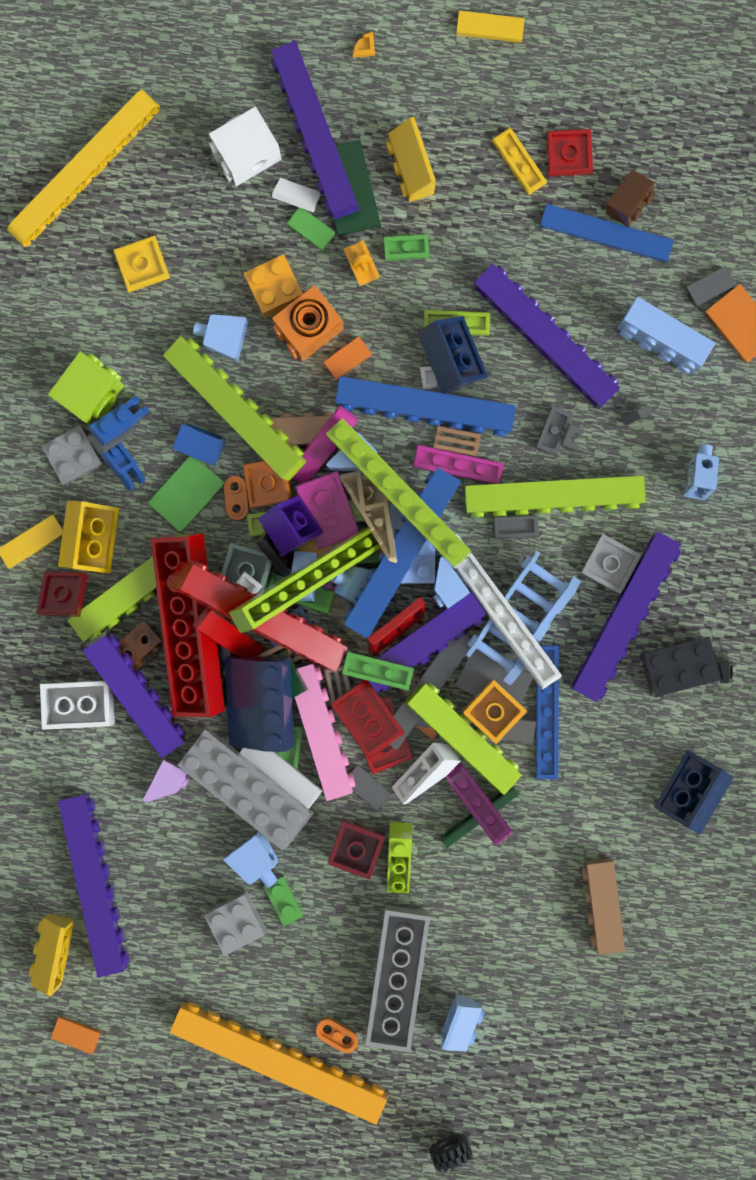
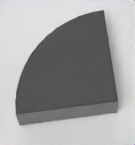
M649 405L621 418V420L627 426L651 415L653 411Z

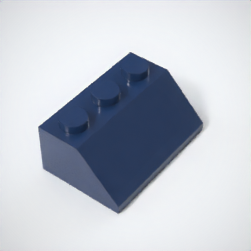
M464 316L435 320L417 331L442 394L461 389L488 377Z
M687 750L654 808L701 835L734 777Z

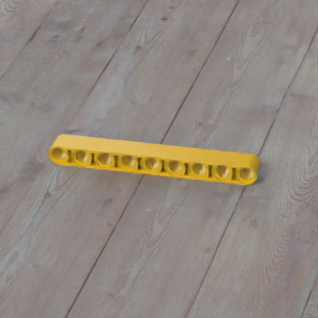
M144 90L137 92L9 224L7 231L23 247L29 246L31 244L30 241H34L46 228L45 225H49L62 212L61 209H65L75 199L76 193H80L92 181L91 178H95L108 165L106 162H110L123 149L122 146H126L138 134V129L141 131L153 118L152 115H156L159 112L160 106Z

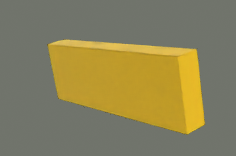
M459 11L456 35L521 43L525 18Z
M511 127L492 139V143L528 196L547 183Z
M51 515L0 547V556L7 568L11 569L62 537L63 527L56 516Z

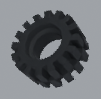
M465 1134L445 1137L443 1140L433 1143L432 1147L429 1148L435 1170L440 1172L442 1170L444 1172L449 1169L454 1170L457 1166L461 1167L462 1163L466 1164L473 1156Z

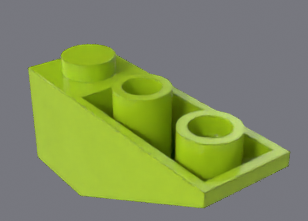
M390 822L387 893H409L412 823Z

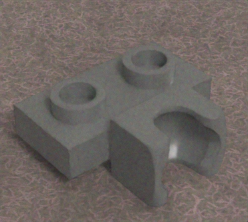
M552 406L535 448L554 456L558 454L560 447L576 452L578 445L571 441V436H581L585 431L570 424L573 416L572 413Z

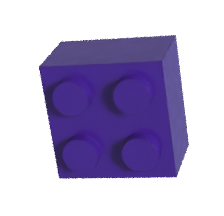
M300 495L275 505L258 518L264 531L269 535L282 557L308 545L324 533Z

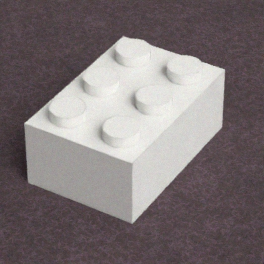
M104 680L40 684L42 730L104 727L115 724L114 693Z

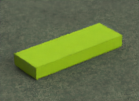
M424 310L423 328L435 320L464 316L471 335L489 336L490 313Z

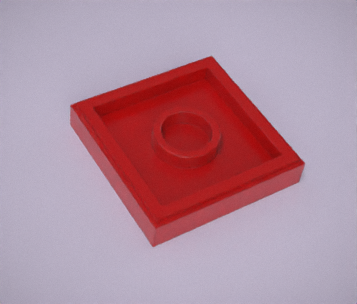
M591 129L546 132L548 177L593 174Z

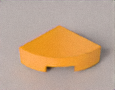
M373 32L364 34L353 48V58L375 56Z

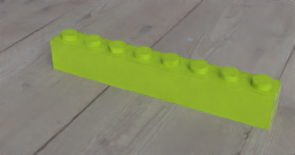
M180 336L163 356L282 479L289 481L307 462L303 457L304 452L297 445L294 444L292 446L287 441L289 437L281 429L277 431L272 426L274 421L265 413L262 415L257 410L259 406L251 398L247 400L242 395L244 391L236 383L232 385L227 380L229 375L223 369H217L213 365L215 361L207 353L202 354L198 350L200 346L192 338L186 339Z
M343 418L326 433L333 444L454 569L471 554V550Z
M644 476L470 485L464 487L465 513L471 514V518L484 517V513H493V517L506 516V512L514 511L515 515H528V511L537 510V514H549L551 509H559L560 513L573 512V508H582V512L595 511V507L604 506V510H617V506L626 505V509L640 508L639 504L646 503Z
M365 527L230 611L229 614L240 633L253 630L381 547L369 527Z

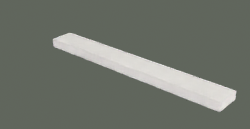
M471 553L454 570L470 592L473 593L489 618L543 690L561 678L562 675Z

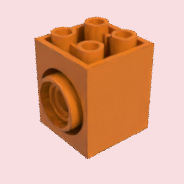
M315 285L272 318L274 323L272 328L275 335L281 342L285 340L287 342V350L295 360L299 357L302 362L344 330L343 320ZM308 321H314V322H315V323L312 324V325H306V323H307Z

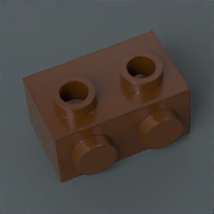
M632 169L606 203V215L629 227L633 221L636 222L639 219L643 207L652 202L655 196L654 181Z
M142 621L120 641L119 648L123 653L127 652L134 662L132 665L137 670L146 662L144 658L147 655L151 654L153 656L162 648L160 644L163 642V638L148 621Z

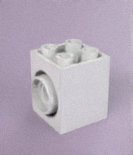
M256 106L244 114L233 117L223 126L209 133L211 142L208 144L217 163L220 162L229 182L233 180L236 186L282 160L279 145Z

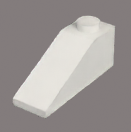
M432 743L392 788L402 804L406 805L446 777L460 760L448 744Z

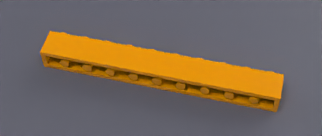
M183 1002L170 1030L171 1034L368 1122L377 1124L387 1101V1092H384L385 1089L380 1085L372 1084L371 1086L366 1084L361 1077L357 1075L348 1076L337 1066H331L330 1068L324 1065L323 1061L317 1057L312 1056L308 1058L303 1056V1053L296 1048H285L276 1039L270 1038V1040L261 1037V1033L256 1030L250 1029L247 1031L241 1028V1025L236 1021L229 1020L227 1022L220 1019L221 1016L216 1012L208 1011L207 1013L200 1010V1006L193 1002Z

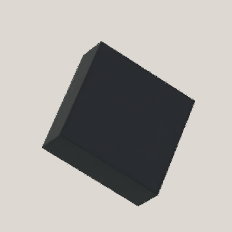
M720 661V683L728 684L733 682L732 661Z

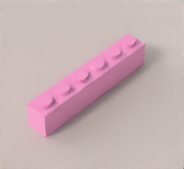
M313 663L297 668L308 690L296 696L295 700L326 800L329 801L353 793L352 787H355L356 784L353 774H348L346 766L349 765L346 752H341L339 746L343 742L340 732H335L333 723L336 722L332 709L328 710L326 702L330 701L326 688L322 689L319 681L323 679L320 667L315 668Z

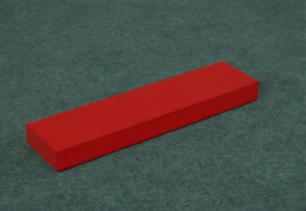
M209 607L193 623L198 630L238 657H257L264 648L244 632L240 633L236 626Z

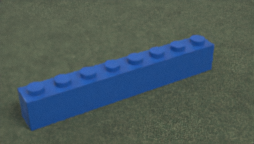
M341 376L339 377L335 401L336 406H342L349 412H352L353 409L362 410V414L374 416L375 412L382 413L383 417L388 419H396L397 416L405 417V421L412 423L424 420L427 421V425L440 426V423L449 424L450 429L462 430V427L471 428V432L483 434L484 430L493 432L492 435L497 437H506V434L510 435L516 405Z
M437 467L435 472L432 470L429 472L424 481L427 483L424 491L419 490L417 495L440 518L461 481ZM404 516L401 519L404 522L400 531L398 529L394 531L397 562L388 561L382 551L378 558L381 562L377 570L372 568L366 578L369 581L365 589L360 588L354 598L358 602L354 608L349 607L343 617L346 620L345 626L367 639L426 542V539Z

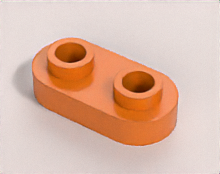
M239 476L229 477L224 484L226 512L233 520H243L249 512L246 482ZM233 483H238V490L233 491L231 489ZM235 505L241 506L239 513H234L233 508Z
M324 1017L317 1023L316 1034L321 1041L342 1053H351L357 1048L358 1036L351 1028L331 1017ZM329 1025L332 1030L326 1032L323 1027ZM345 1036L351 1038V1041L349 1043H345L343 1041V1038Z

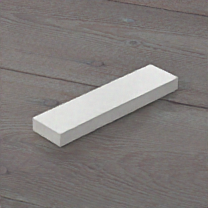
M243 748L240 752L243 757L307 809L312 806L323 791L276 752H264Z

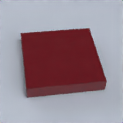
M44 571L36 614L39 616L80 617L88 574L85 572Z

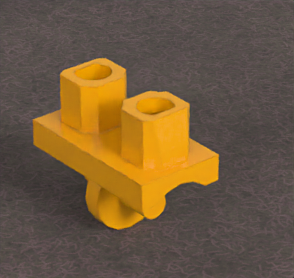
M364 240L343 248L359 287L380 278Z

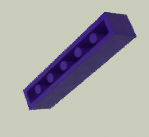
M470 592L376 659L407 667H413L418 664L420 667L430 660L428 655L434 651L438 654L448 647L447 642L452 638L457 641L467 634L465 629L472 625L475 628L484 622L483 616L487 613L473 593ZM369 681L376 692L381 690L383 693L392 687Z
M106 630L85 644L82 651L161 758L184 744V735L186 733L179 723H174L169 708L166 705L163 707L158 701L160 697L155 689H149L145 683L147 680L140 670L136 671L132 664L134 662L127 652L123 653L119 648L120 642L114 634L110 635Z

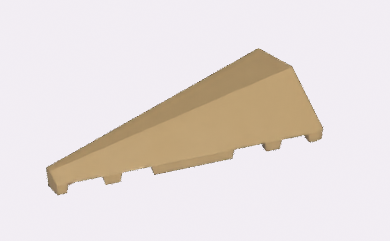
M360 470L339 475L340 480L388 561L396 563L397 556L390 502L364 475H361Z

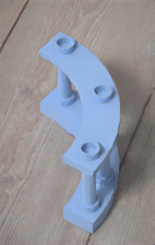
M538 551L535 552L532 558L527 556L520 566L523 570L510 586L504 598L508 601L513 592L517 590L544 609L543 611L546 614L541 621L533 622L512 607L535 640L540 642L551 626L550 622L557 613L559 614L575 594L581 581L573 576L569 583L566 581L562 582L535 563L540 555ZM529 570L558 589L557 592L560 594L554 602L546 600L521 583ZM489 618L478 636L474 634L467 645L470 649L466 656L470 657L478 649L505 668L504 671L507 674L503 681L511 686L525 665L518 656L515 661H510L482 642L488 631L509 645Z

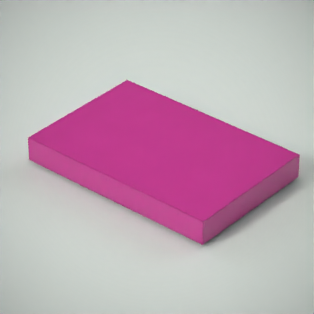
M337 471L295 486L298 495L301 496L324 532L315 539L318 549L343 541L359 532Z

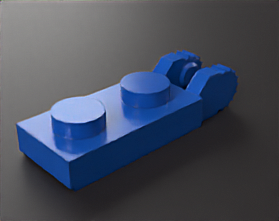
M135 396L125 405L123 403L91 424L88 429L104 446L134 426L138 420L149 412L147 406H144L133 415L130 409L137 406L140 402V398Z
M122 443L101 455L118 478L120 477L121 483L126 489L132 490L135 488L133 481L127 474L129 471H131L133 478L139 484L145 482L146 479L138 468L137 462Z

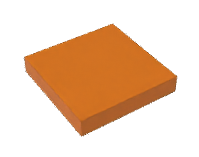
M265 461L243 465L250 509L279 504L292 498L290 480L282 479Z

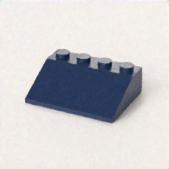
M225 657L229 745L264 752H287L294 746L290 657Z

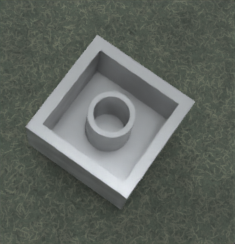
M247 890L208 909L204 914L224 956L265 936L266 928Z

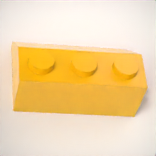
M412 117L389 132L388 142H385L389 156L393 155L395 163H392L395 175H400L402 180L400 184L403 197L407 196L409 202L433 195L436 183L415 118Z
M67 500L58 567L110 574L119 508Z
M48 914L39 922L38 933L41 934L39 941H36L33 955H36L35 963L31 964L29 977H32L30 985L48 996H52L62 985L75 921L74 918Z

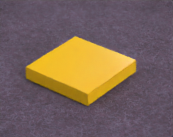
M155 235L113 250L129 293L170 278Z

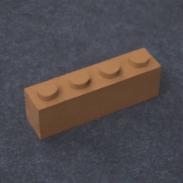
M334 412L324 413V416L315 417L314 413H303L302 417H293V414H280V418H271L274 421L272 426L277 431L281 429L289 437L287 441L292 446L294 444L298 447L308 446Z
M611 858L584 861L585 868H581L582 880L587 882L584 898L585 903L590 906V912H587L588 925L592 926L593 934L589 936L591 948H595L598 955L625 952L614 861Z

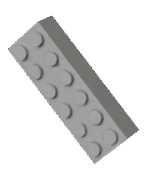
M204 730L177 765L281 850L286 849L314 813L212 730Z
M385 905L365 1046L410 1052L430 922L429 911Z

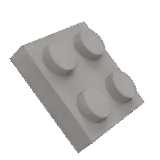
M81 425L41 446L62 485H66L103 465L94 447L88 441V436Z
M601 534L580 573L621 594L642 555Z

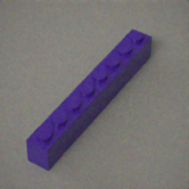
M296 40L271 50L274 57L270 60L275 73L279 72L282 79H279L278 83L282 93L287 92L289 99L285 101L289 112H294L297 119L293 120L297 133L302 132L304 140H301V144L305 154L310 153L312 158L308 163L312 173L318 174L319 181H316L320 194L325 193L327 201L323 203L328 215L333 214L334 219H338L360 211Z
M492 264L474 282L473 288L599 410L620 389L617 385V379L611 374L607 375L602 370V365L596 359L591 360L586 355V349L579 343L575 344L570 339L571 335L564 328L560 329L554 323L555 320L549 313H543L538 308V302L532 297L528 298L523 293V288L516 281L512 282L507 278L508 274L501 266L496 267Z
M658 531L653 533L572 683L571 689L596 702L604 697L607 691L605 686L608 680H612L618 671L616 667L618 661L625 658L629 650L627 648L629 641H633L639 632L637 628L639 622L646 619L650 611L648 606L651 600L654 602L660 593L658 589L660 583L667 580L671 572L669 567L672 561L676 562L679 558L681 543Z
M89 793L63 798L58 801L97 978L124 972L128 967L127 964L130 963L128 951H124L122 944L125 941L123 929H119L117 920L120 919L118 907H114L112 899L115 898L114 887L109 885L107 877L110 876V868L108 863H104L103 859L105 846L103 841H99L98 832H100V824L93 814L95 801L93 797L89 796Z

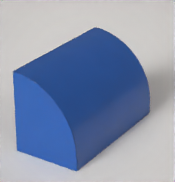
M186 422L181 424L173 449L214 466L223 451L227 439Z

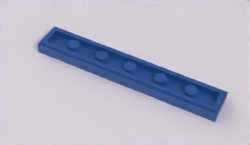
M549 204L545 206L540 227L665 263L669 259L674 241L673 239Z
M540 645L559 671V646ZM559 679L543 690L536 682L535 779H558Z

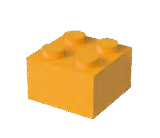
M284 254L244 273L264 319L282 311L303 294Z
M493 679L462 710V713L495 744L527 712Z

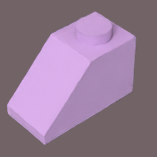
M166 758L160 765L143 801L149 802L177 793L181 788H186L191 777L187 776L188 774L178 767L177 763Z

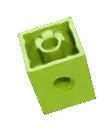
M80 351L48 395L82 421L91 425L110 411L117 395L125 385L120 382L122 377L108 366L105 369L102 368L104 364L91 353L85 355Z

